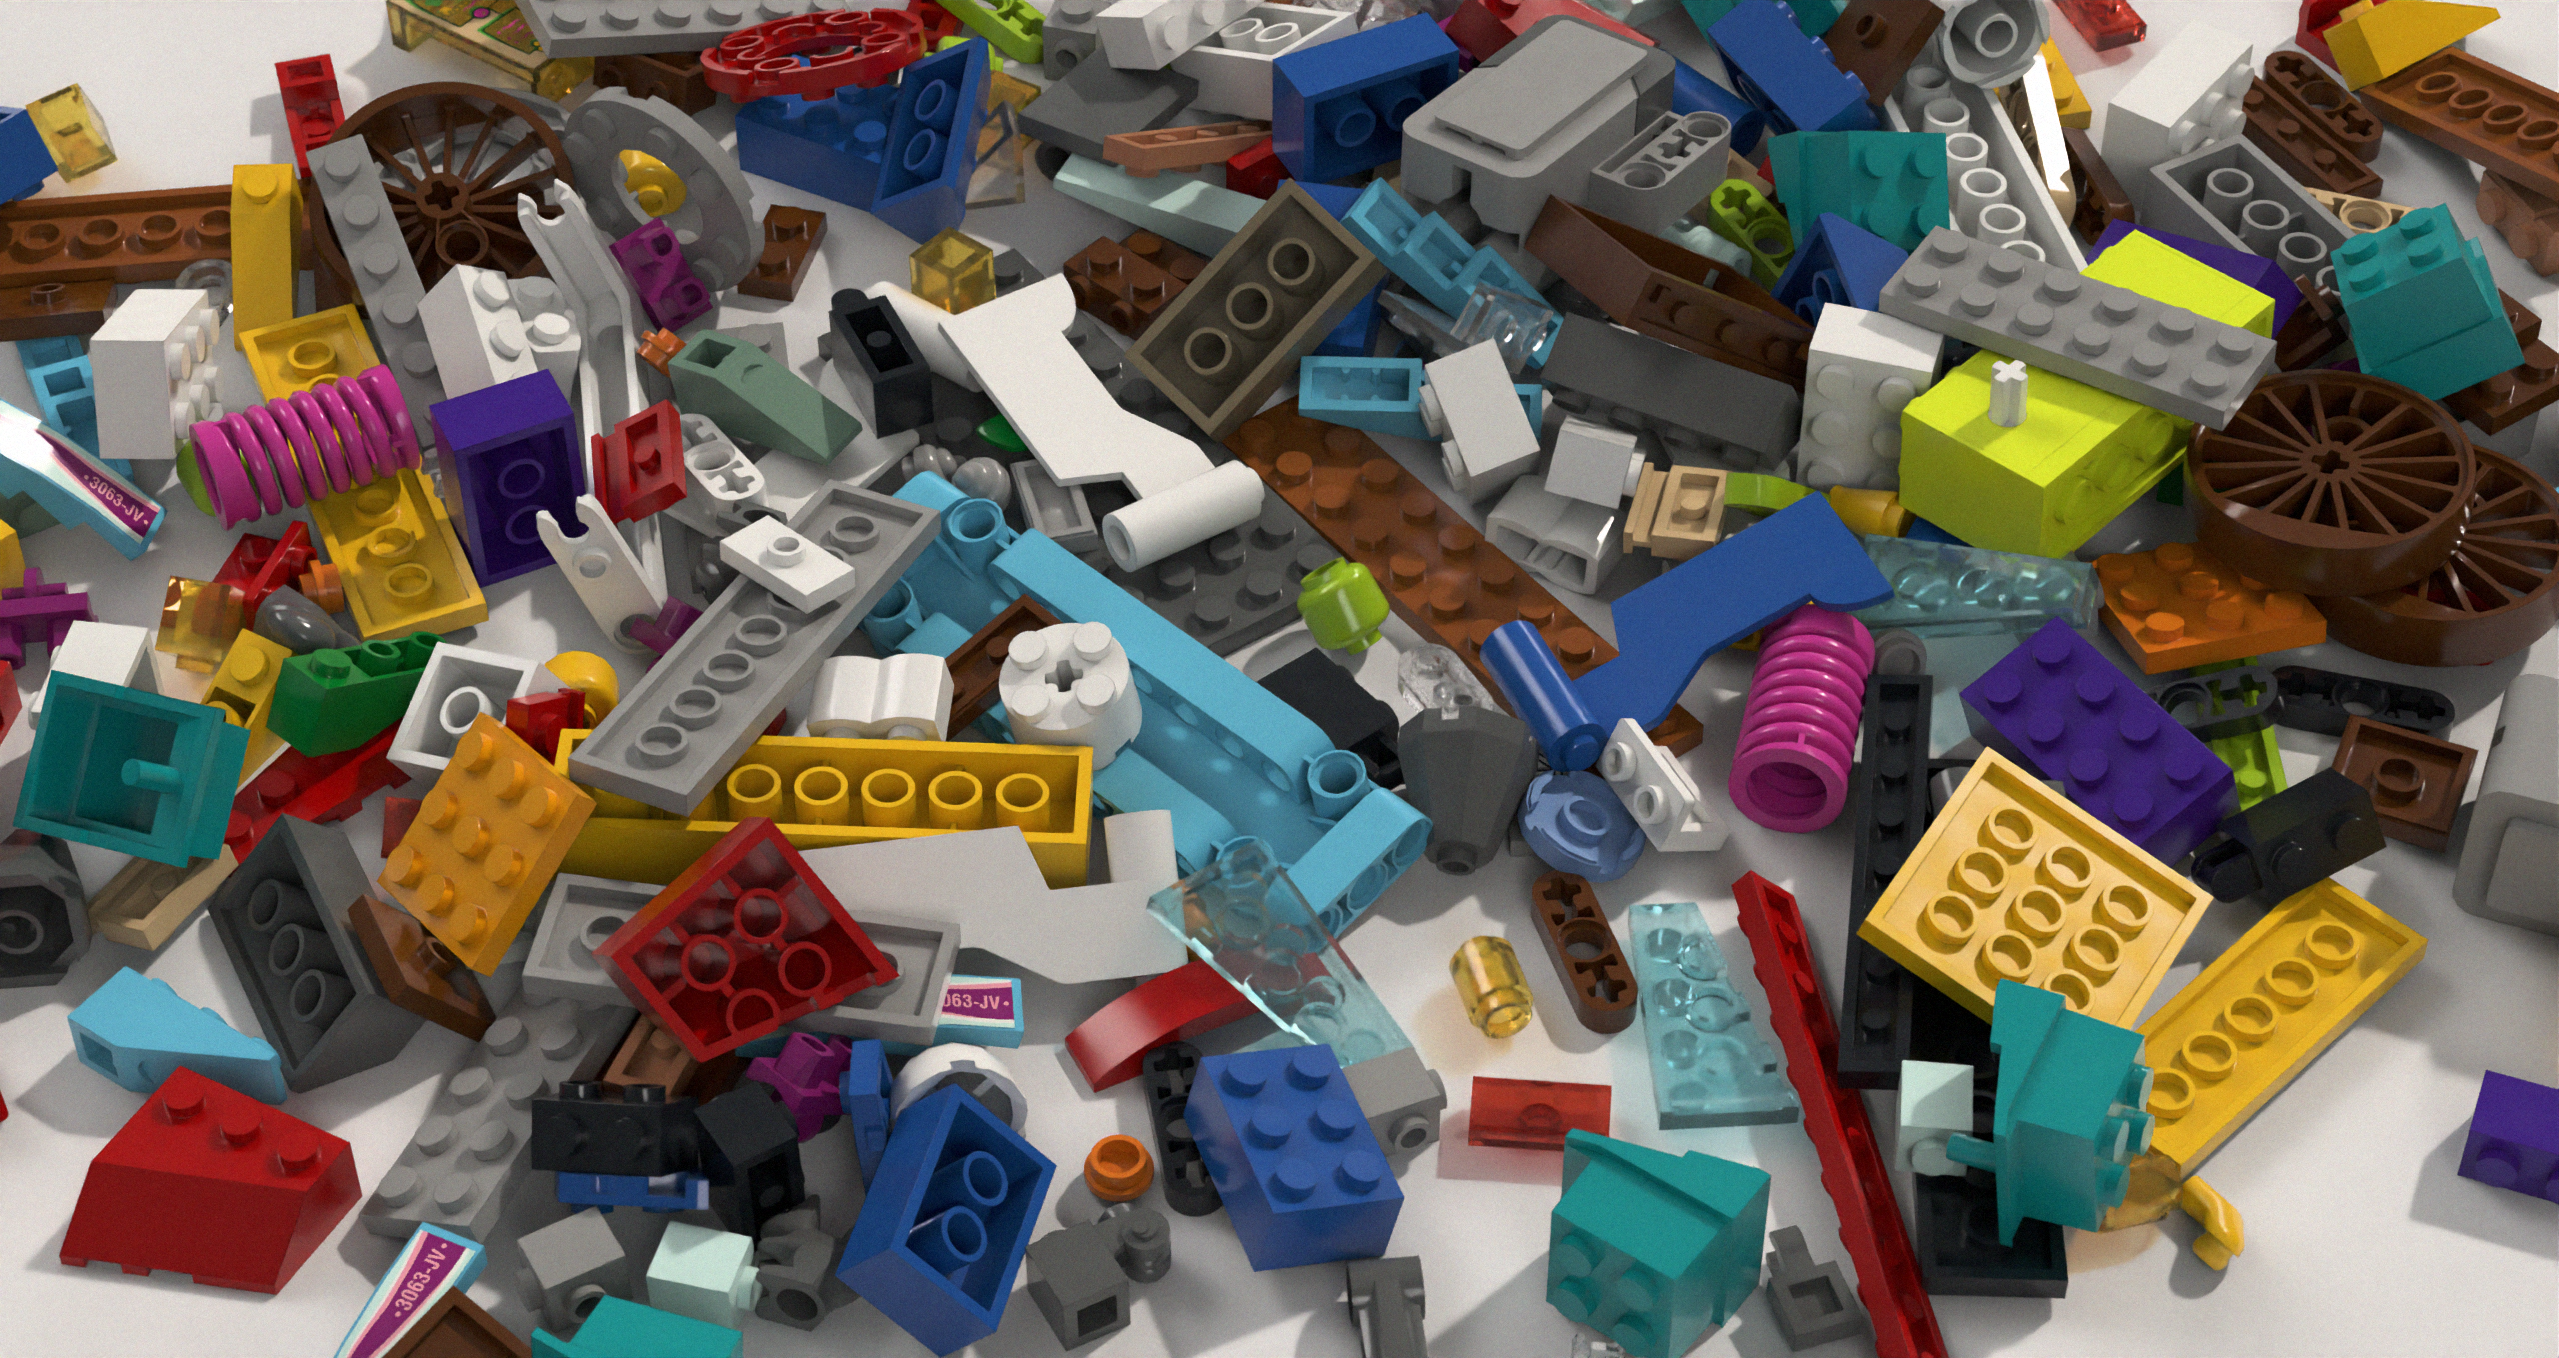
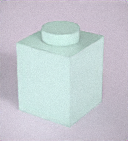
M1902 1060L1896 1101L1894 1170L1919 1172L1931 1176H1966L1967 1165L1946 1159V1149L1953 1132L1972 1137L1973 1066Z
M670 1220L646 1274L650 1306L738 1331L746 1310L755 1311L757 1301L761 1298L764 1286L756 1281V1274L759 1268H756L752 1237Z

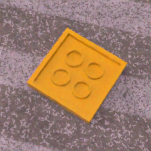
M479 712L468 732L459 740L454 755L434 788L424 797L420 811L401 842L390 853L386 866L376 882L416 919L420 920L433 935L470 969L491 977L591 815L597 802L502 722Z

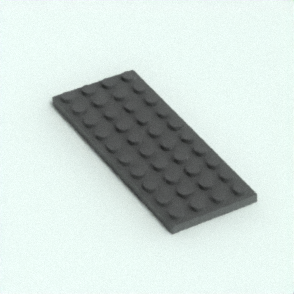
M1013 248L918 291L914 295L953 315H957L1047 278ZM1076 306L1073 327L1065 337L1122 409L1193 441L1215 468L1232 460L1241 462L1247 468L1222 442H1215L1124 356L1126 352ZM830 332L817 337L819 356L826 363L833 358ZM931 371L934 422L913 428L919 434L920 444L918 446L930 444L935 446L936 449L944 448L949 450L953 456L961 455L967 461L977 457L991 458L1006 469L1009 477V464L1036 459L1030 450L1022 452L1003 450L977 436L976 427L1000 414L999 409L984 390L973 392ZM1122 480L1080 484L1098 533V550L1073 555L1221 658L1301 618L1296 607L1297 598L1303 591L1300 581L1322 565L1343 557L1262 481L1265 497L1261 502V512L1258 517L1138 570L1126 572L1114 561L1107 548L1103 536L1102 522L1106 514L1137 502V499ZM1012 486V497L1008 506L1003 511L1006 525L1022 535L1027 531Z

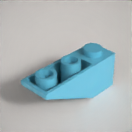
M126 965L67 1016L79 1061L128 1091L154 1094L181 1065L264 1104L281 1105L287 1099L280 1070L282 1062L278 1053L268 1042L259 1037H252L250 1039L228 1026L225 1020L214 1010L208 1007L197 1008L180 998L163 980L158 978L150 980Z

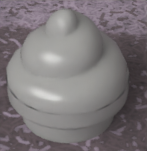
M924 444L914 448L912 456L902 459V472L906 483L919 473L925 471L935 472L951 483L956 470L967 460L961 455L953 456L947 449H936L933 445Z
M977 457L968 460L956 470L952 477L951 484L972 499H988L997 503L1002 512L1011 500L1012 486L1009 474L1002 465L991 458Z
M1888 628L1878 632L1872 638L1876 655L1871 674L1924 675L1927 653L1924 644L1914 633L1903 628Z

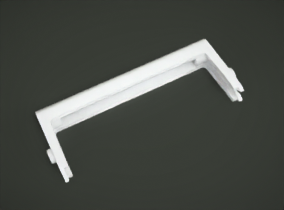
M555 179L553 194L556 202L565 211L564 215H560L554 220H546L540 217L537 213V204L529 196L518 193L517 208L518 218L524 232L575 314L576 327L581 337L579 369L589 494L582 497L578 496L575 507L579 521L586 524L589 530L581 537H565L558 526V522L551 516L549 511L544 510L538 511L536 514L537 530L541 540L610 643L625 653L641 655L653 652L654 650L628 635L636 618L654 625L668 599L661 512L658 511L635 523L630 518H627L617 523V530L600 502L595 498L591 436L599 433L605 438L615 433V424L651 407L647 362L636 353L644 343L640 337L644 332L642 304L638 294L577 194L568 184Z

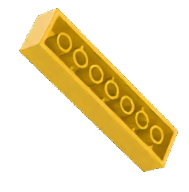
M561 729L554 767L568 779V757L594 730ZM760 735L688 817L571 780L596 801L597 805L550 880L556 881L560 872L645 884L669 885L745 817H769L797 851L1019 826L1049 890L1087 886L1093 814V747Z

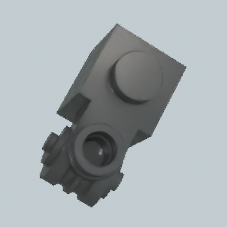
M1119 1203L1107 1209L1094 1226L1089 1219L1065 1230L1052 1231L1043 1236L1039 1241L1025 1246L1028 1292L1066 1352L1131 1324L1129 1280L1127 1277L1138 1283H1151L1158 1281L1166 1275L1171 1265V1233L1168 1220L1161 1213L1151 1209H1135L1130 1203Z

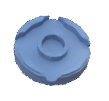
M1555 770L1541 773L1527 787L1517 811L1521 834L1534 853L1554 869L1561 872L1579 874L1587 881L1603 883L1621 879L1635 866L1642 855L1647 835L1642 828L1639 829L1638 823L1608 782L1587 771H1569L1567 776L1560 774L1553 776Z

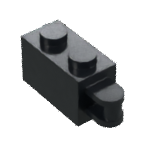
M847 288L836 292L831 298L832 310L829 311L833 366L876 438L880 439L933 423L934 413L930 366L886 295L868 299L865 293L858 289Z
M1314 648L1256 681L1259 685L1319 726L1330 738L1336 750H1348L1357 754L1364 762L1368 779L1390 791L1399 785L1405 784L1397 753L1398 718L1386 702L1375 699L1360 686L1347 668L1342 665H1336L1318 648Z
M2329 767L2216 824L2215 826L2222 844L2200 854L2195 859L2191 867V878L2195 885L2209 892L2219 902L2233 903L2253 893L2272 906L2387 846L2368 790Z

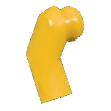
M2195 1175L2189 1178L2178 1189L2174 1201L2206 1229L2204 1234L2193 1242V1252L2214 1271L2222 1270L2227 1266L2229 1259L2233 1255L2239 1258L2244 1250V1224L2242 1217L2233 1205L2199 1176Z

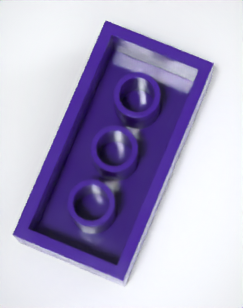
M2059 616L2054 617L1959 693L1970 734L1983 747L1986 748L1988 746L2007 760L2015 761L2016 766L2039 781H2062L2067 800L2169 868H2172L2217 831L2216 824L2241 812L2233 770Z

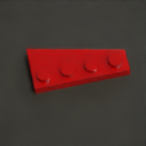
M404 716L355 749L308 758L296 748L290 746L234 797L223 844L230 846L239 864L228 877L231 878L282 813L319 825L337 819L343 822L363 810L361 800L387 784L396 790L412 780L409 775L386 758Z

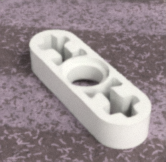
M701 414L680 415L686 486L716 518L719 512L733 513L732 508L736 500H744L770 508L763 474L712 420Z

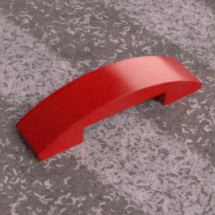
M330 53L274 63L301 179L311 178L313 175L305 152L325 146L335 131L346 121Z
M1268 944L1231 950L1178 967L1120 996L1093 1014L1066 1036L1065 1047L1092 1091L1096 1093L1143 1075V1059L1146 1053L1153 1048L1174 1040L1185 1041L1268 1008L1277 1021L1280 1022L1339 999V990L1315 955L1304 956L1290 944Z

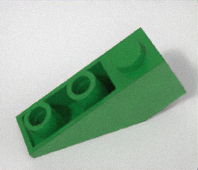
M418 631L408 637L385 641L367 640L362 645L340 649L322 648L315 650L312 654L284 658L266 727L308 758L358 748L406 714L437 642L448 643L439 635Z

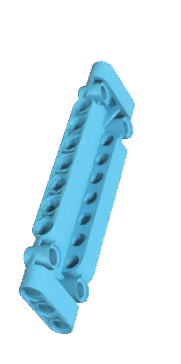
M932 471L919 473L891 496L940 510L941 532L856 626V628L869 636L875 652L883 658L898 654L920 653L935 655L945 659L1023 594H1027L1063 623L1085 624L1088 622H1100L1105 624L1126 653L1141 703L1142 722L1139 733L1132 744L1129 738L1115 752L1117 757L1115 761L1093 772L1092 815L1104 823L1105 817L1149 810H1170L1178 878L1196 889L1207 884L1225 898L1227 908L1235 918L1244 922H1259L1304 956L1317 955L1333 942L1423 854L1426 849L1428 834L1433 827L1431 819L1390 790L1382 788L1368 779L1364 762L1357 754L1348 750H1336L1325 732L1310 719L1049 537L1033 528H1029L1022 535L1018 534L1006 525L1002 509L997 503L988 499H972ZM1002 698L969 724L994 743L1016 744Z

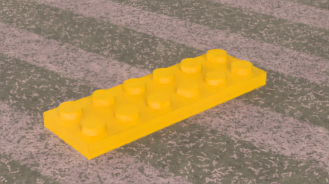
M2330 877L2285 898L2134 1031L2145 1035V1066L2151 1067L2154 1070L2153 1086L2146 1104V1113L2155 1116L2154 1132L2145 1155L2137 1156L2179 1183L2424 958L2429 940Z

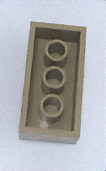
M1289 177L1128 349L1124 356L1215 442L1220 443L1240 428L1244 422L1250 420L1301 365V356H1309L1383 278L1387 271L1371 251Z

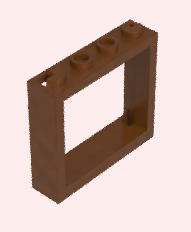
M1549 195L1524 248L1621 325L1695 354L1791 385L1796 392L1805 394L1808 353L1816 330L1815 326L1730 264L1555 195ZM1710 269L1719 271L1712 288L1704 284Z

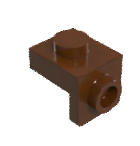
M2304 273L2293 281L2305 297L2274 339L2277 341L2274 363L2281 372L2303 370L2348 340L2347 335L2337 320L2346 311L2326 283L2315 289Z

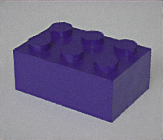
M549 369L429 406L448 517L479 587L483 588L556 564V560L541 540L537 530L536 514L538 511H549L551 516L558 522V526L564 536L568 538L581 537L586 534L589 527L579 521L575 507L577 497L586 495L574 412Z

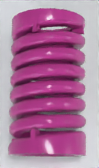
M385 364L363 370L358 375L356 381L351 377L342 376L336 380L333 387L329 384L320 383L315 385L311 393L302 390L293 392L288 401L276 397L270 399L265 408L253 404L248 406L242 415L228 412L224 414L220 421L211 422L203 420L189 425V436L197 467L212 508L224 530L233 529L236 522L241 519L251 523L256 522L261 518L262 514L257 496L241 463L240 450L250 468L265 513L270 516L280 514L283 509V503L276 480L268 463L265 446L272 459L286 503L291 508L296 509L302 507L306 500L299 473L289 450L287 437L294 449L306 490L314 501L324 500L328 496V486L311 440L310 430L316 440L329 484L333 491L338 494L348 492L351 486L346 463L354 482L361 487L370 485L373 481L372 466L377 474L385 479L394 477L397 470L401 468H407L411 471L419 469L420 454L413 424L398 384ZM354 412L358 419L359 430L355 423ZM332 422H333V424L335 425L336 430H337V432H338V436H339V440H340V443H341V447H342V450H343V453H344V457H343L342 451H341V449H340V446H339V444H338V442H337V439H336V437H335V434H334V431H333V427H332Z
M1805 604L1764 627L1728 779L1730 797L1737 809L1748 819L1765 828L1785 833L1815 831L1831 824L1842 812L1847 796L1852 762L1856 752L1855 746L1859 737V728L1863 718V709L1866 703L1868 674L1872 672L1876 655L1874 640L1867 628L1854 616L1846 612L1828 611L1819 608L1815 604Z

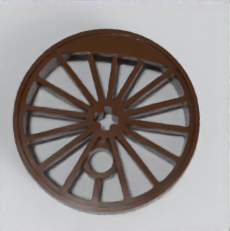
M446 81L412 85L385 94L360 108L335 131L326 145L362 134L373 163L379 162L409 190L407 191L381 181L389 203L395 204L391 205V208L410 255L418 250L413 262L420 280L436 251L438 256L437 283L456 264L490 270L493 267L497 271L505 272L507 279H523L537 276L549 278L556 284L528 236L498 225L520 224L517 205L503 204L517 200L518 193L529 196L554 186L555 179L568 184L578 196L575 175L559 138L535 111L521 101L498 90L471 83ZM482 129L458 176L454 175L456 135ZM500 130H505L521 139L519 143L474 179ZM444 138L443 172L434 174L422 145ZM413 148L425 179L420 181L393 155ZM534 153L539 154L549 166L548 169L494 187ZM312 175L309 192V218L318 256L327 275L340 294L350 304L353 303L360 313L369 318L340 242L334 243L331 238L330 226L332 222ZM560 204L537 205L538 215L546 220H554L556 217L565 214ZM448 205V210H441V206ZM489 240L532 255L534 258L522 270L518 271L489 244ZM461 248H473L478 253L473 259L465 262L455 261L450 258L455 251Z
M2325 369L2288 371L2262 377L2223 431L2195 422L2185 450L2182 475L2183 506L2189 526L2201 544L2218 560L2246 577L2275 588L2308 595L2333 597L2361 596L2390 591L2414 583L2436 571L2460 547L2472 516L2476 492V460L2472 445L2462 427L2447 411L2426 396L2393 381L2357 372ZM2303 426L2312 427L2314 438L2307 432V430ZM2223 488H2234L2221 493H2216L2213 490ZM2269 504L2262 510L2256 509L2258 507ZM2423 507L2433 508L2442 511L2440 513H2432L2431 511ZM2297 510L2303 514L2301 520L2289 518ZM2352 515L2367 532L2349 530L2347 517ZM2385 517L2412 531L2405 534L2398 533ZM2315 522L2332 523L2333 527L2316 524Z
M2471 444L2476 460V492L2473 512L2466 535L2460 547L2445 564L2428 576L2406 585L2408 588L2418 591L2417 597L2401 592L2402 587L2361 596L2304 595L2327 620L2326 634L2356 651L2379 659L2422 667H2460L2486 663L2512 655L2539 640L2559 619L2558 492L2540 475L2520 462L2496 451ZM2428 508L2432 513H2440L2442 511ZM2297 510L2289 518L2301 520L2303 514ZM2352 515L2347 517L2349 530L2367 532ZM2385 517L2398 533L2405 534L2412 531ZM2315 522L2316 524L2333 527L2332 523ZM2529 567L2549 569L2552 571L2549 574H2545ZM2462 585L2485 602L2492 610L2484 612L2474 611ZM2502 585L2518 590L2527 595L2522 598H2518ZM2442 589L2450 607L2427 601L2428 592Z

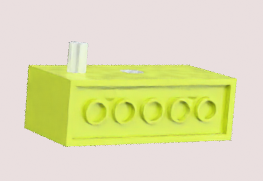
M2136 229L2115 246L2107 247L2097 260L2079 273L2116 287L2132 290L2137 294L2175 307L2186 308L2193 313L2234 327L2245 328L2252 333L2269 339L2272 337L2275 299ZM1983 348L1961 366L1953 367L1942 381L1921 397L1912 399L1903 410L1900 418L1902 437L1901 460L1898 466V474L1900 476L1899 505L2010 568L2018 569L2038 579L2070 551H2076L2184 461L2189 435L2195 422Z

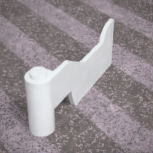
M1062 273L939 322L938 331L1058 487L1122 480L1137 499V502L1106 514L1102 522L1103 536L1107 548L1114 561L1124 571L1133 572L1259 516L1265 492L1260 477L1252 468H1246L1241 462L1236 460L1215 468L1193 441L1129 413L1116 403L1065 337L1073 327L1076 304L1072 289Z
M888 281L878 282L873 287L864 291L868 299L886 295L929 364L930 372L933 371L973 392L983 390L938 331L940 321L955 315ZM833 358L823 366L817 391L860 421L863 430L828 466L772 449L754 464L764 476L770 508L786 513L788 522L828 479L866 489L920 444L919 434L914 429L877 439L835 370ZM688 487L686 498L662 511L712 539L715 536H730L729 532L718 526L716 518Z
M1170 810L1139 811L1105 817L1104 828L1111 883L1049 890L1019 826L797 851L844 909L960 924L961 935L959 950L970 948L983 949L1059 984L1072 985L1122 979L1136 980V987L1164 973L1188 964Z

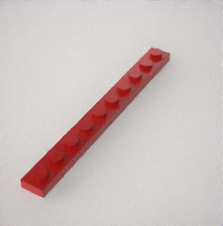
M1750 870L1731 885L1740 912L1737 915V921L1742 932L1749 940L1756 961L1753 965V971L1757 980L1765 989L1772 1011L1769 1017L1770 1024L1776 1035L1781 1039L1789 1063L1786 1067L1788 1079L1797 1090L1806 1116L1803 1120L1804 1129L1810 1140L1815 1144L1823 1168V1172L1820 1175L1822 1185L1834 1202L1841 1224L1838 1229L1839 1238L1851 1255L1859 1280L1856 1286L1857 1294L1862 1304L1869 1311L1878 1338L1875 1342L1877 1355L1879 1358H1949L1927 1291L1921 1286L1920 1270L1859 1089L1838 1088L1837 1068L1840 1032L1794 895Z

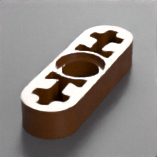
M2289 50L2274 52L2265 59L2261 79L2362 163H2370L2378 157L2384 132L2382 122L2314 61L2302 53ZM2311 104H2321V105L2329 106V107H2331V108H2333V109H2330V110L2318 109V108L2312 107V106H2310V105H2311Z
M2060 126L2076 192V211L2073 222L2085 241L2090 246H2094L2113 219L2135 224L2134 207L2086 133L2079 128Z
M1558 870L1544 873L1537 878L1532 887L1531 918L1578 1020L1583 1026L1597 1033L1612 1034L1625 1030L1633 1023L1636 1017L1638 985L1589 882L1579 874ZM1558 900H1561L1566 907H1572L1570 920L1565 921V912ZM1583 942L1595 945L1601 950V954L1591 959H1579L1571 956L1566 949L1575 943ZM1602 980L1603 991L1611 1002L1608 1004L1602 996H1596V983Z

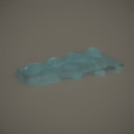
M1867 533L1863 550L1891 585L1895 597L1866 609L1846 613L1854 616L1867 628L1872 638L1878 632L1888 628L1906 629L1914 633L1919 639L2037 632L2056 616H2059L2073 630L2088 629L2099 578L2092 563Z
M1261 837L1150 896L1146 907L1150 914L1300 1045L1309 1046L1329 1043L1341 1068L1413 1046Z
M1696 902L1629 905L1628 929L1659 1130L1797 1124L1800 1105L1791 1087H1784L1777 1073V1060L1767 1041L1761 1042L1750 1020L1751 1009L1742 992L1735 991L1726 973L1727 962Z

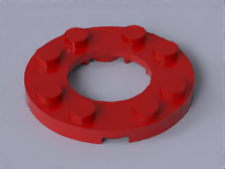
M888 8L872 9L870 11L871 19H869V14L865 11L845 12V9H837L772 20L723 37L722 43L719 45V52H717L716 48H706L700 57L704 81L714 91L729 94L730 101L733 103L752 102L763 96L801 94L803 101H820L833 97L836 94L835 88L855 84L857 88L878 87L889 82L888 73L901 69L923 57L922 55L927 49L924 22L918 15L911 12ZM833 46H850L846 47V51L839 54L816 56L833 50ZM852 46L862 47L863 51L854 55ZM800 51L802 55H812L809 56L811 66L801 67L799 59L793 57L781 58V56Z

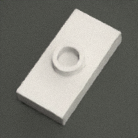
M769 515L720 541V558L722 561L806 614L855 587V569Z

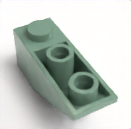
M703 328L667 363L681 415L701 414L707 416L725 434L828 466L863 430L860 421L751 342Z

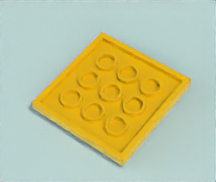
M1986 746L1868 914L1856 934L1991 1026L1996 987L2000 979L2003 978L2065 995L2066 1009L2130 1030L2214 897Z

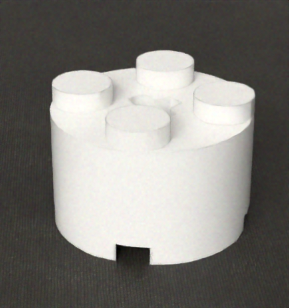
M1088 622L1085 624L1063 623L1052 625L1036 632H1022L1012 639L1008 647L1009 655L1000 671L999 691L1016 744L1093 747V772L1117 759L1115 752L1129 738L1132 744L1138 735L1142 722V708L1126 653L1120 643L1112 636L1110 629L1100 622Z

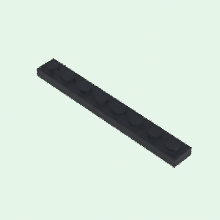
M1868 674L1837 1068L1839 1089L1898 1090L1902 1060L1911 1061L1916 974L1856 933L1925 835L1934 696L1933 675Z

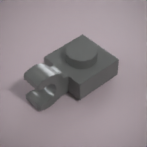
M1797 1225L1769 1232V1238L1775 1251L1766 1253L1765 1257L1773 1276L1768 1278L1766 1296L1792 1351L1796 1352L1860 1334L1863 1316L1836 1260L1815 1265L1803 1234Z

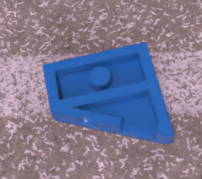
M880 1039L852 1042L850 1071L841 1072L839 1077V1094L844 1114H851L854 1141L859 1157L865 1196L868 1194L892 1134L889 1122L891 1117V1097H888L893 1078Z
M699 1166L663 1177L555 1171L554 1194L559 1203H571V1212L576 1214L596 1205L601 1214L614 1212V1205L642 1207V1211L648 1213H678L685 1211V1209H709V1180Z

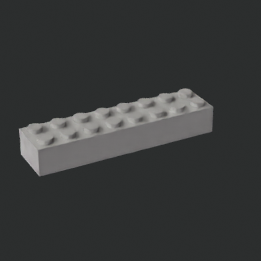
M2242 133L2148 169L2140 216L2141 225L2273 259L2294 284L2293 280L2302 273L2306 275L2315 289L2326 283L2344 308L2330 252L2341 248L2345 241L2356 234ZM2346 313L2337 320L2347 335L2348 340L2303 370H2311L2320 365L2357 357ZM2441 399L2434 401L2458 422L2471 444L2496 451L2512 459H2517L2530 452L2540 410L2500 432L2488 436Z

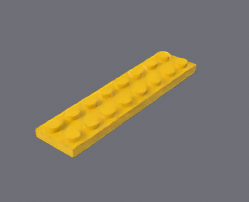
M353 303L238 333L242 352L265 406L270 399L276 397L288 401L291 394L298 390L311 393L315 385L320 383L329 384L333 387L336 380L342 376L351 377L356 381L358 375L363 370L380 365V361ZM354 412L355 423L359 430L358 419ZM332 422V427H333V431H334L335 437H336V439H337V442H338V444H339V446H340V449H341L342 454H343V457H344V453H343V450H342V447H341V443H340V440H339L338 432H337V430H336L335 425H334L333 422ZM310 430L311 440L328 486V496L324 500L314 501L306 490L294 449L287 437L289 450L306 496L305 505L329 563H336L343 597L362 644L367 640L385 641L408 637L418 631L440 635L489 621L486 601L421 454L419 469L411 471L407 468H401L397 470L394 477L389 479L382 478L372 466L373 481L370 485L364 487L358 486L354 482L346 463L351 486L348 492L338 494L333 491L329 484L316 440Z

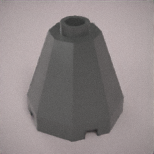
M1479 706L1459 707L1458 719H1441L1443 708H1425L1399 729L1397 753L1410 805L1430 818L1433 823L1432 830L1427 837L1426 849L1423 852L1429 862L1436 864L1437 869L1446 874L1456 876L1469 875L1493 860L1520 806L1524 793L1538 770L1540 745L1536 738L1529 742L1530 729L1525 721Z
M16 829L0 844V989L57 985L68 973L69 965L76 958L79 961L90 949L93 932L84 890L69 846L65 840L25 829Z

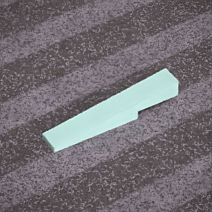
M1073 152L1054 177L1052 186L1057 191L1212 258L1228 244L1267 202L1263 199L1160 169V175L1155 178L1131 176L1125 173L1124 165L1119 164L1114 168Z

